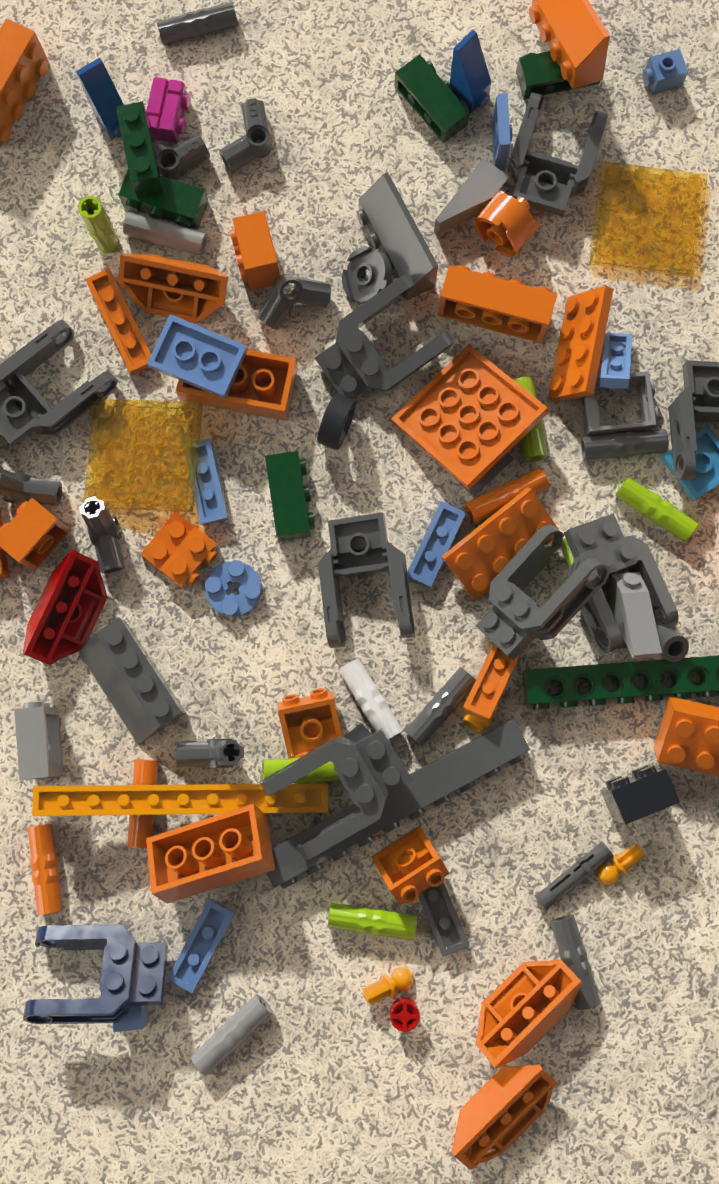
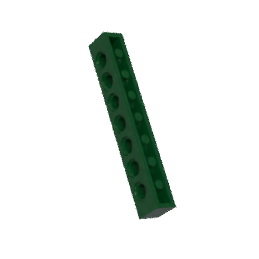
M719 655L689 657L677 662H669L666 659L527 669L522 671L525 705H532L533 710L550 709L549 703H560L561 708L578 707V701H589V706L606 705V699L617 698V703L623 704L634 703V697L645 696L646 702L662 701L663 695L674 694L675 698L689 699L692 698L691 693L702 692V697L719 696ZM692 670L696 671L700 676V682L697 686L692 684L689 678ZM664 672L668 673L672 678V684L669 688L665 687L661 682V676ZM636 674L640 675L644 680V686L641 690L636 689L632 683V679ZM607 676L612 677L616 682V688L613 692H609L604 687V680ZM578 679H583L588 684V690L585 694H580L575 688V683ZM549 681H555L559 684L560 692L557 696H552L548 693L547 684Z

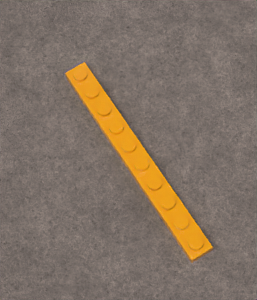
M328 783L290 784L270 796L266 795L260 784L33 786L32 816L223 814L251 804L256 805L263 813H328Z

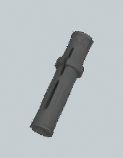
M600 841L585 856L577 857L575 864L534 896L547 911L548 908L570 892L587 876L591 878L595 875L594 871L614 855Z

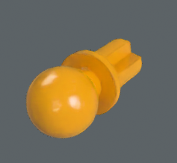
M632 844L619 855L614 854L612 857L613 863L605 862L597 868L598 880L604 885L615 884L620 878L621 871L625 875L629 874L628 869L645 857L644 851L638 844Z
M405 967L396 968L390 978L384 974L381 976V980L363 989L364 999L369 1005H373L388 996L393 998L396 995L395 989L397 991H407L411 988L413 975Z

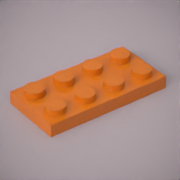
M604 285L567 297L553 375L550 381L549 400L562 402L594 395L614 289Z
M527 487L442 555L441 558L470 598L476 601L490 590V582L542 526L550 524L557 529L558 527L534 491ZM553 535L546 539L544 545L553 538Z

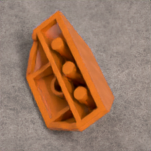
M120 254L118 283L126 289L132 299L146 313L169 317L171 314L188 322L198 323L225 304L229 276L210 266L159 255Z
M561 959L523 962L482 1003L478 1036L476 1037L477 1047L496 1069L527 1054L570 1010L582 985V981Z
M540 1065L502 1067L460 1109L452 1148L454 1157L472 1170L479 1163L488 1162L503 1154L545 1112L551 1099L552 1090L556 1088L557 1082Z

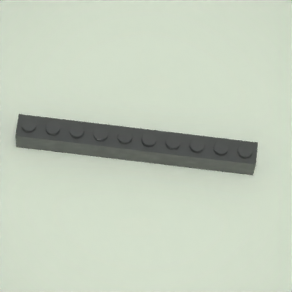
M511 719L410 773L412 777L411 782L386 796L381 819L317 856L305 860L297 846L299 844L303 845L321 833L322 829L357 810L358 806L353 804L272 847L275 870L266 874L273 888L281 885L282 889L289 887L298 881L297 875L305 871L310 875L322 869L323 865L321 862L331 857L333 861L339 860L349 854L347 848L358 844L360 848L375 840L373 834L381 830L386 834L400 826L399 820L407 816L412 820L424 814L425 810L423 807L433 802L435 806H438L451 799L449 793L457 789L462 793L476 785L475 779L483 775L488 779L500 773L499 766L507 762L512 766L526 758L524 753L529 751L530 748L515 720Z

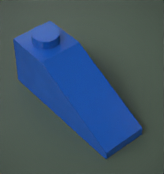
M473 29L453 49L449 83L456 97L459 100L465 101L470 113L477 107L482 109L490 99L489 93L491 88V79L478 35Z
M99 57L76 71L95 117L112 140L115 137H122L116 106L124 104L103 61Z

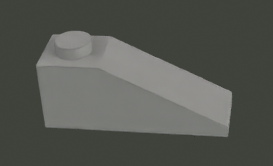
M483 158L435 219L434 231L439 234L480 214L498 191L508 194L509 176Z
M640 573L612 574L606 600L632 658L661 657L662 650L651 599Z

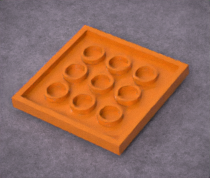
M468 344L391 420L397 428L469 490L548 414V407Z

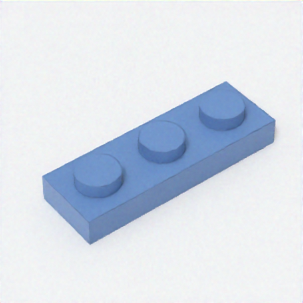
M605 333L600 387L614 390L620 388L629 389L632 334Z
M206 439L184 445L200 525L206 526L229 520L213 441Z
M440 502L408 569L409 579L431 589L444 561L441 556L449 551L466 512L445 502Z
M211 898L208 900L167 978L168 981L190 993L194 992L235 911Z

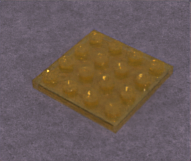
M602 161L599 170L588 265L695 278L698 272L708 174Z
M94 399L83 503L87 498L96 497L98 500L104 501L108 509L193 512L199 452L198 442L200 441L203 405L200 402Z

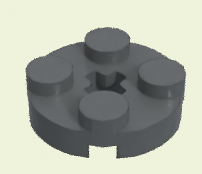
M366 246L358 248L350 254L347 261H350L347 270L343 269L342 285L345 293L350 298L365 303L393 282L391 278V264L386 253ZM368 269V271H370L368 280H363V277L366 275V270Z

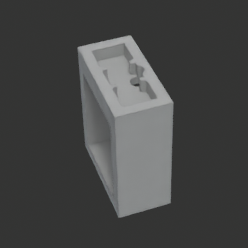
M649 371L630 373L629 388L637 387L642 422L600 426L596 391L610 390L606 387H600L601 376H597L594 395L580 397L585 436L652 430L659 421L657 406L654 407L653 404L655 384L653 380H650Z
M28 702L24 703L23 709H14L19 780L64 776L58 708L50 707L49 703Z

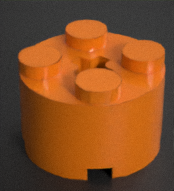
M498 191L474 221V227L484 242L489 238L498 245L495 248L496 251L506 257H514L537 231L539 223L529 212L530 204L524 198L518 197L515 199L503 191Z

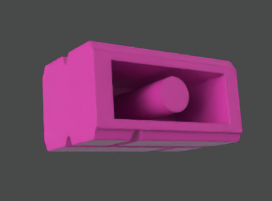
M159 77L153 78L146 112L149 117L152 136L155 140L178 143L179 134L183 135L185 132L186 121L183 115L184 110H189L191 96L190 93H187L185 83L182 81L171 79L169 81Z

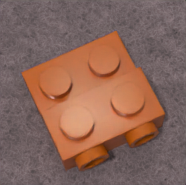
M174 512L140 555L185 589L187 585L192 587L201 576L199 571L205 563L210 565L216 559L219 553L216 550L219 546L196 526L194 527L177 512Z
M319 688L311 691L310 696L299 698L298 694H291L283 697L282 702L278 703V715L289 759L302 757L336 736L343 738L333 691L327 692V689Z
M420 825L371 856L390 892L400 906L404 903L415 902L419 897V893L430 886L437 887L441 885L444 877L450 874Z

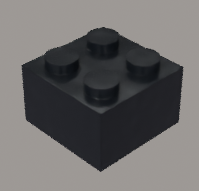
M645 765L632 770L633 776L629 778L628 776L612 778L605 782L607 787L600 789L613 821L624 825L680 803L667 770L656 768L655 765L649 767Z

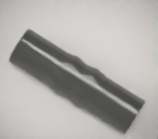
M233 2L202 8L194 12H187L179 16L156 21L163 45L238 26Z
M666 429L627 431L624 433L614 432L611 434L581 437V450L584 460L665 453L668 451L669 446Z
M459 667L404 732L423 747L471 691L476 679Z
M566 915L551 920L550 923L559 949L560 959L582 981V985L574 999L576 1009L586 1010L598 1006L601 1003L574 915Z

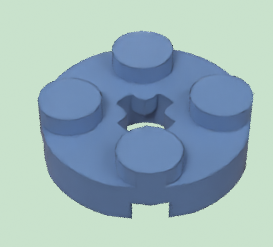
M238 560L224 562L215 567L206 580V596L210 605L217 612L227 616H243L257 606L261 595V580L256 571L248 564ZM230 582L234 584L239 582L241 584L238 589L239 595L227 594L226 591L229 589L228 584Z

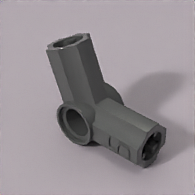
M256 98L248 99L245 103L241 104L246 135L219 150L225 166L231 173L256 158L266 157L272 150L264 102ZM257 140H264L262 143H254Z
M199 135L175 148H166L153 139L159 171L163 177L177 181L184 172L210 158V153ZM170 163H174V164H175V165H173L172 167H169V168H168V167H165L166 165H168V164H170Z
M288 273L279 275L275 280L273 291L256 317L272 329L278 330L295 303L327 307L331 297V284L294 277ZM289 283H294L293 291L289 294H283L284 287Z
M0 467V495L4 497V501L15 504V501L25 502L33 498L41 505L59 506L62 497V483L60 481L37 479L27 474L9 472Z
M96 497L87 498L83 505L80 506V513L87 525L90 541L95 545L100 572L104 574L120 571L125 568V563L119 541L121 533L118 534L116 526L119 525L117 517L110 515L104 501L98 500Z
M232 738L207 739L206 742H177L176 746L177 767L208 766V768H228L237 765L238 761L244 758V747L240 746L237 740Z

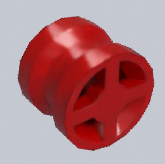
M401 997L392 1003L390 1019L392 1025L398 1031H411L419 1023L420 1016L415 1001L407 997Z

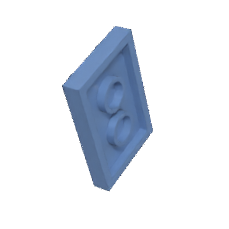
M170 314L147 365L151 369L226 399L248 348L247 345Z

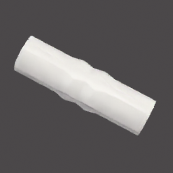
M359 658L339 669L340 674L375 731L383 728L388 739L403 731Z

